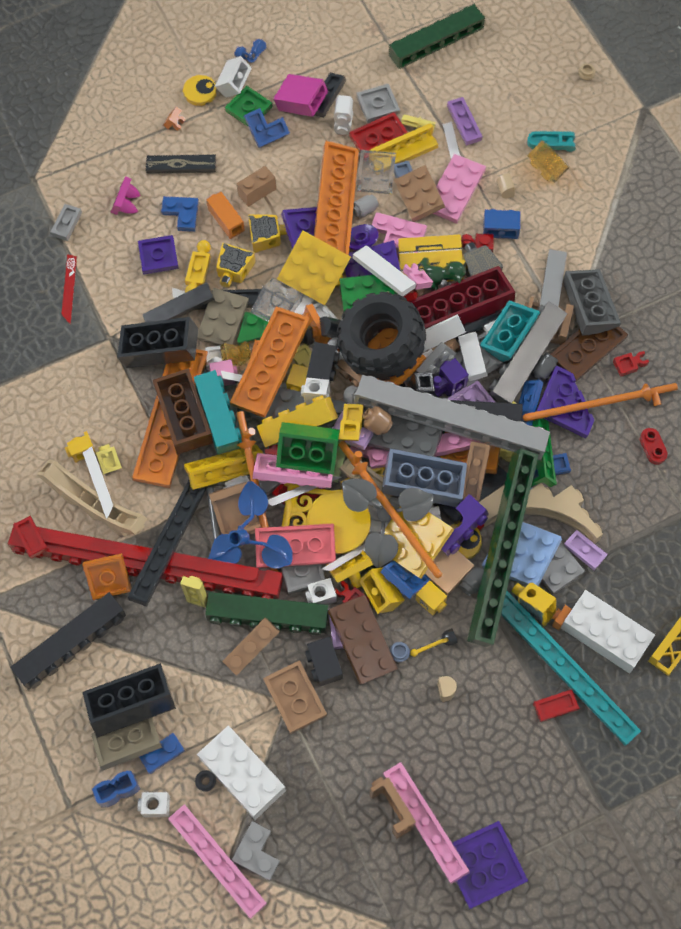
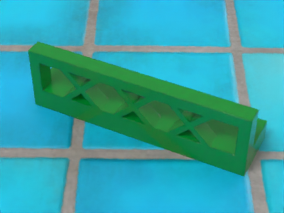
M546 419L533 420V427H542L546 431H550L549 422ZM550 434L541 460H537L535 470H538L539 477L533 479L531 487L542 482L549 487L557 485Z

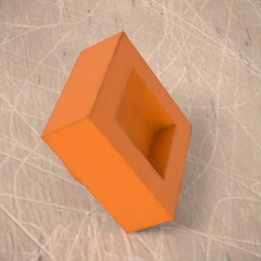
M566 605L562 610L558 608L552 617L555 620L552 627L559 631L572 609Z

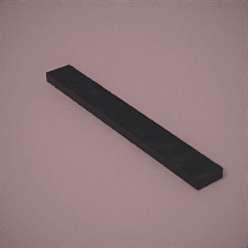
M188 480L128 595L129 601L147 607L208 486L193 490L190 480Z

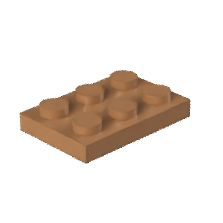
M426 165L394 179L413 222L445 208L444 202Z
M300 660L263 678L290 734L327 716Z

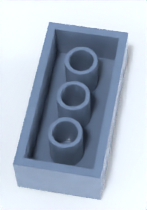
M390 449L386 458L382 492L383 494L400 496L401 492L407 488H419L433 495V503L457 507L463 499L467 463Z

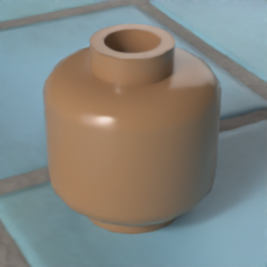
M375 406L372 409L368 408L363 414L364 427L375 435L386 434L393 424L391 415L379 406Z

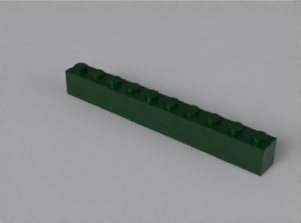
M521 448L512 453L467 642L483 647L494 645L539 455Z

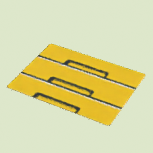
M460 234L398 239L400 269L404 275H406L403 272L405 264L411 268L412 264L415 263L418 266V270L423 271L424 269L420 261L424 257L429 259L430 265L438 266L446 251L463 259Z

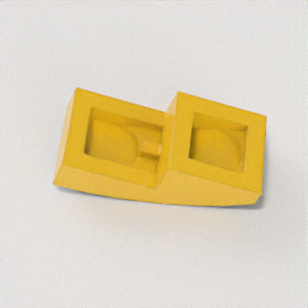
M344 404L339 440L359 441L364 405Z

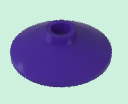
M368 224L357 225L351 228L349 249L360 250L365 246H372L379 237L377 228Z

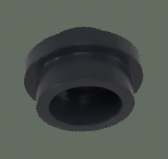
M208 770L199 772L195 778L196 787L202 792L211 791L216 785L215 775ZM208 778L210 782L207 785H203L202 780Z

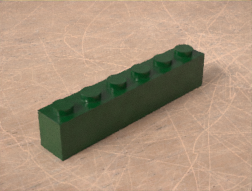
M475 4L465 7L444 19L437 20L427 27H423L400 40L389 44V57L397 68L401 69L484 29L485 16Z
M209 592L205 616L207 621H210L212 624L219 625L224 622L230 623L231 626L235 627L249 625L251 628H255L266 617L279 631L281 629H288L292 633L306 631L311 635H321V633L326 634L329 608L325 604Z

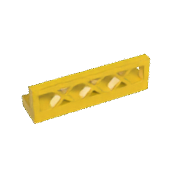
M429 123L370 149L369 163L378 175L392 169L394 164L410 161L437 149L438 143L433 137V125Z
M257 444L252 447L254 462H256L257 453L263 454ZM242 448L184 464L193 490L249 474L245 452Z
M681 617L648 660V662L667 676H669L681 659V651L673 652L671 644L673 641L681 640ZM662 656H670L672 664L669 668L658 662Z

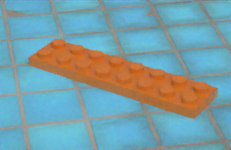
M325 141L314 237L349 255L359 149Z
M196 349L194 361L166 364L163 376L189 368L194 382V376L201 375L204 372L208 351ZM156 396L132 479L136 482L170 488L180 454L177 455L158 396Z

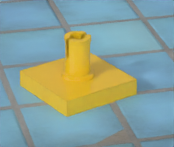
M362 550L361 554L329 571V573L337 583L349 578L352 586L359 588L362 586L359 582L361 578L359 572L373 565L370 557Z

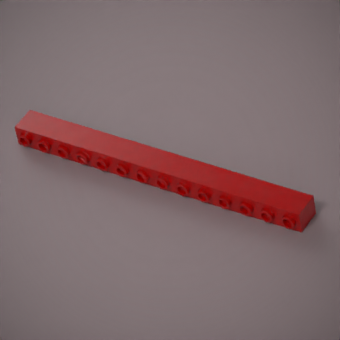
M13 526L8 546L13 553L24 555L27 551ZM37 527L49 550L35 558L42 559L43 557H48L55 562H62L64 560L69 561L72 565L80 566L85 561L122 554L128 575L137 577L153 548ZM175 552L161 578L167 583L176 584V582L181 583L183 576L188 578L194 576L203 582L205 590L215 591L217 589L222 590L225 594L234 595V593L242 594V596L279 599L283 582L282 572L263 571L255 567Z

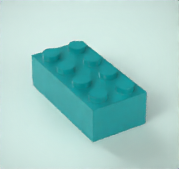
M216 370L194 376L195 388L212 434L217 455L240 449L237 445L242 443L239 428H235L236 419L233 410L229 411L230 401L227 392L223 393L225 390L221 375L217 376Z

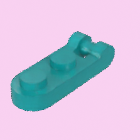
M533 131L528 135L527 145L535 150H566L567 152H573L576 149L574 143L575 133L569 131Z

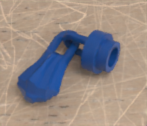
M256 39L253 42L250 53L246 52L247 49L245 47L238 46L234 56L236 58L241 56L250 63L255 62L258 56L267 48L266 42L262 39Z

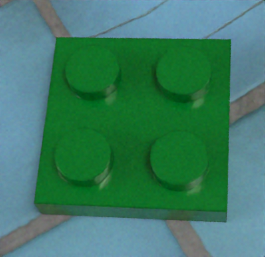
M246 85L240 94H237L225 106V112L248 126L244 115L259 108L263 115H265L273 107V102Z

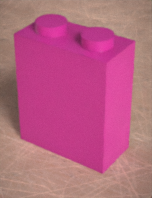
M288 74L273 100L278 111L313 117L328 90L323 79Z

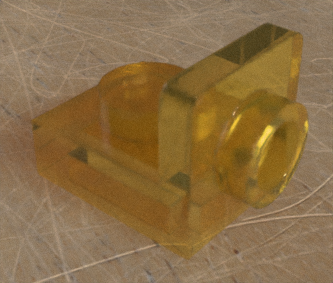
M244 341L240 346L223 343L220 346L222 361L232 360L233 365L242 366L250 359L249 342Z

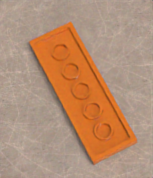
M276 306L230 400L231 406L264 418L266 417L311 322L309 317Z

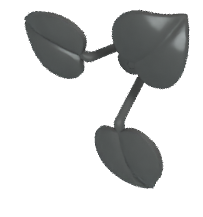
M358 478L344 480L342 488L346 506L352 511L361 512L366 510L368 505H371L377 509V516L382 521L381 534L372 532L365 540L366 555L370 557L376 568H380L391 561L398 551L396 539L392 535H384L385 522L390 521L392 518L383 506L379 507L372 502L377 496V491L371 482ZM407 488L401 492L398 498V503L402 508L395 510L397 512L403 511V516L407 521H418L429 512L434 497L432 494L419 488Z

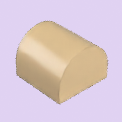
M506 173L498 177L496 182L503 198L514 197L515 186L511 175Z
M449 676L439 677L437 684L441 701H449L455 695L456 682Z

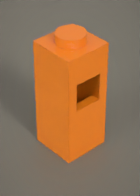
M222 192L213 194L206 199L209 212L229 239L245 231L244 221Z

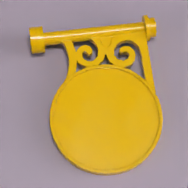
M293 483L284 484V486L288 487L287 492L300 487ZM312 489L305 492L321 495L314 502H312L310 496H302L300 498L301 505L304 504V500L308 501L305 507L298 505V496L285 501L281 527L289 526L290 519L295 516L303 518L301 525L334 524L336 554H345L357 549L365 542L369 535L371 515L368 507L361 512L350 510L344 502L343 490ZM294 519L293 526H300L297 525V523H300V520Z

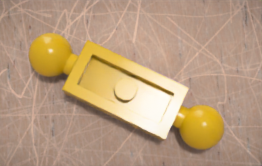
M206 240L198 242V252H192L185 278V284L188 285L185 288V293L205 282L211 259L209 253L211 245Z

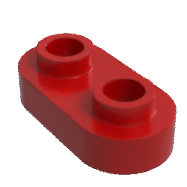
M654 428L644 429L640 435V442L648 460L655 465L664 463L668 453L659 432ZM655 451H659L661 455H657Z

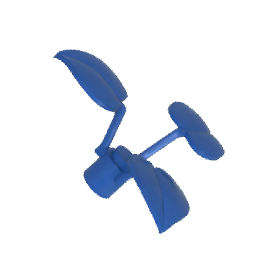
M249 481L241 491L238 507L242 515H250V517L242 525L238 526V530H233L229 534L219 535L213 542L208 559L237 564L242 557V552L238 546L254 544L265 546L262 550V559L268 567L282 568L291 565L293 552L289 542L281 535H271L267 543L253 541L249 539V533L244 530V527L253 520L254 515L264 514L268 507L266 493L253 481Z

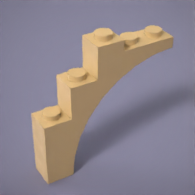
M48 460L37 473L38 477L68 503L78 505L92 519L102 521L118 536L136 535V533L141 532L144 528V523L147 521L144 515L130 511L112 502L113 507L106 519L97 492L67 471L56 460Z
M542 483L530 490L525 514L557 519L578 530L594 544L600 541L603 535L601 527L589 518V514L584 508H581L584 501L583 496L572 485L555 497H553L550 489L544 487ZM504 485L479 502L489 513L484 527L496 521Z

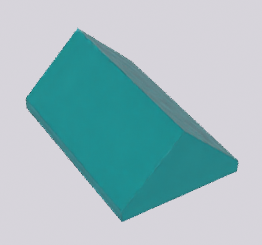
M509 300L481 342V348L501 362L511 359L540 312Z

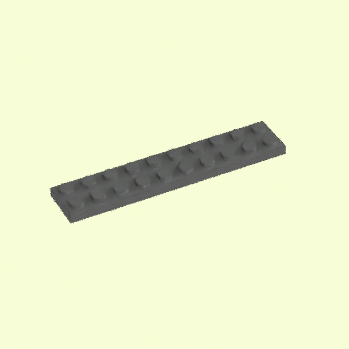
M279 387L265 418L272 416L275 419L279 417L278 413L289 409L292 412L296 410L295 406L304 403V397L301 396V392ZM331 399L339 418L344 410V404H347V402ZM251 414L252 419L260 421L265 419L256 414ZM391 415L393 424L386 434L382 433L381 435L373 433L367 445L386 451L395 449L435 457L443 430ZM337 419L318 427L333 428Z

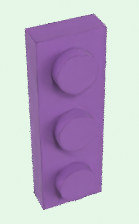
M461 97L448 101L447 107L465 145L482 141L483 136L464 98Z

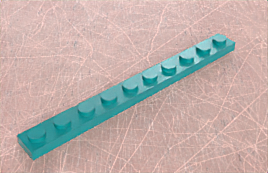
M506 591L501 616L626 746L641 730L521 604Z

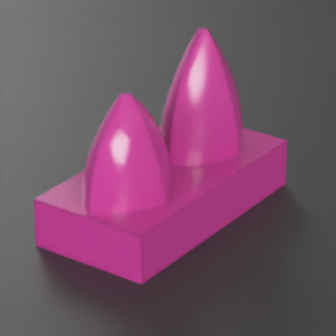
M125 176L110 213L117 215L119 211L130 214L138 212L135 205L125 198L140 197L137 188L130 184L131 178Z

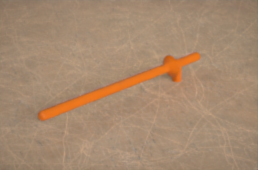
M645 383L642 389L638 391L527 413L523 415V420L531 421L637 398H644L647 402H650L652 397L655 407L661 405L659 394L675 391L678 389L676 383L650 388Z
M240 411L236 415L242 443H239L237 446L245 452L250 480L260 487L259 480L253 479L255 462L252 447L256 441H250V437L255 434V429H247L244 411ZM266 513L258 516L261 528L268 527ZM269 568L271 571L278 572V568Z
M341 441L338 446L354 466L352 474L360 475L364 480L374 485L377 491L376 498L434 577L441 578L442 572L366 471L368 462H360L362 452L356 451L354 454L347 443Z

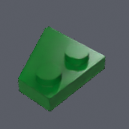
M245 312L237 345L242 346L245 342L260 340L271 316Z

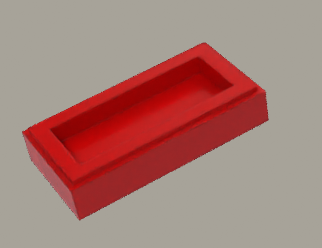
M31 515L13 524L30 559L49 550Z
M572 689L533 702L540 723L580 709Z

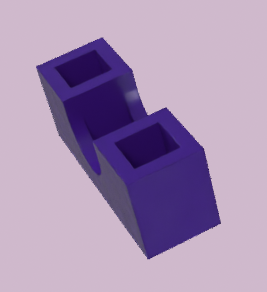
M470 494L456 507L457 511L463 516V521L458 528L454 529L441 549L447 556L455 554L459 550L460 544L464 540L471 538L474 534L473 530L478 525L482 526L488 519V511Z

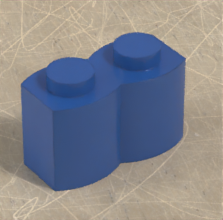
M123 771L112 780L98 783L93 787L92 791L97 803L102 808L115 805L121 798L135 795L140 790V786L132 771Z

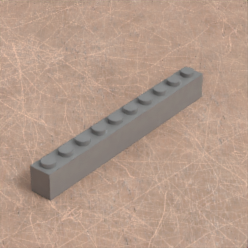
M362 375L355 394L354 404L364 405V407L371 409L379 406L390 415L512 452H516L521 448L539 454L538 460H541L550 434V431H546L542 427L526 425L522 421H513L502 415H493L485 410L470 408L466 404H457L446 398L441 399L429 393L414 391L410 387H401L389 381L384 382L373 376Z

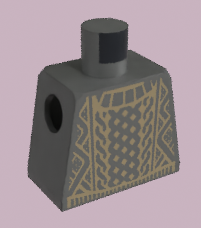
M474 242L468 243L465 246L467 253L463 255V260H465L464 266L466 267L465 273L467 278L499 266L501 270L503 269L502 263L488 246L484 245L477 248Z

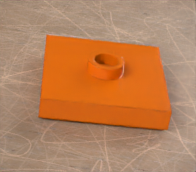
M122 554L83 562V569L93 600L101 599L109 592L112 596L131 591L132 587Z

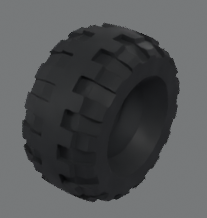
M380 292L377 295L370 293L361 300L358 298L352 303L353 306L350 309L347 308L343 313V320L339 322L337 329L338 348L349 367L357 374L373 376L382 381L390 380V377L395 375L398 378L404 375L406 369H412L417 363V358H420L423 354L426 341L424 322L413 303L408 302L405 297L399 294L392 295L391 292ZM386 328L398 330L396 339L389 346L382 349L368 348L369 340L376 332Z

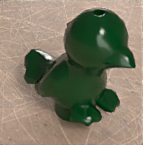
M425 257L420 261L425 273L433 281L431 287L434 290L439 289L438 285H441L443 279L454 280L460 284L461 278H463L466 272L465 266L458 261H450L446 263L444 268L430 265L429 259Z

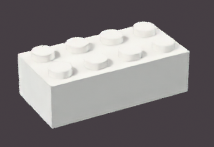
M587 590L583 592L561 629L628 673H631L655 636V634Z
M229 725L197 754L204 765L254 820L286 791L285 786Z

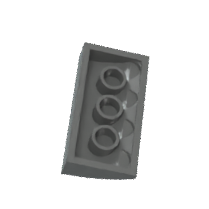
M600 269L565 272L562 282L570 304L574 305L573 312L582 335L601 333L621 325Z

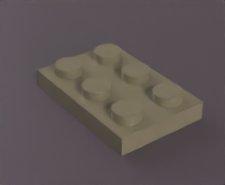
M214 288L212 293L215 300L208 303L198 331L197 340L217 346L224 345V348L232 350L249 298Z
M153 718L98 738L95 733L91 734L102 771L162 748Z

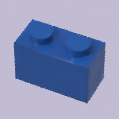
M485 210L483 234H494V238L519 239L521 211Z

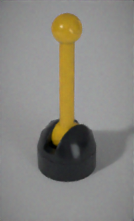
M451 628L443 632L440 640L417 650L412 649L410 655L416 657L418 653L441 643L452 646L457 644L458 640Z

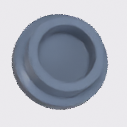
M396 642L390 648L395 662H404L408 659L410 650L405 643Z

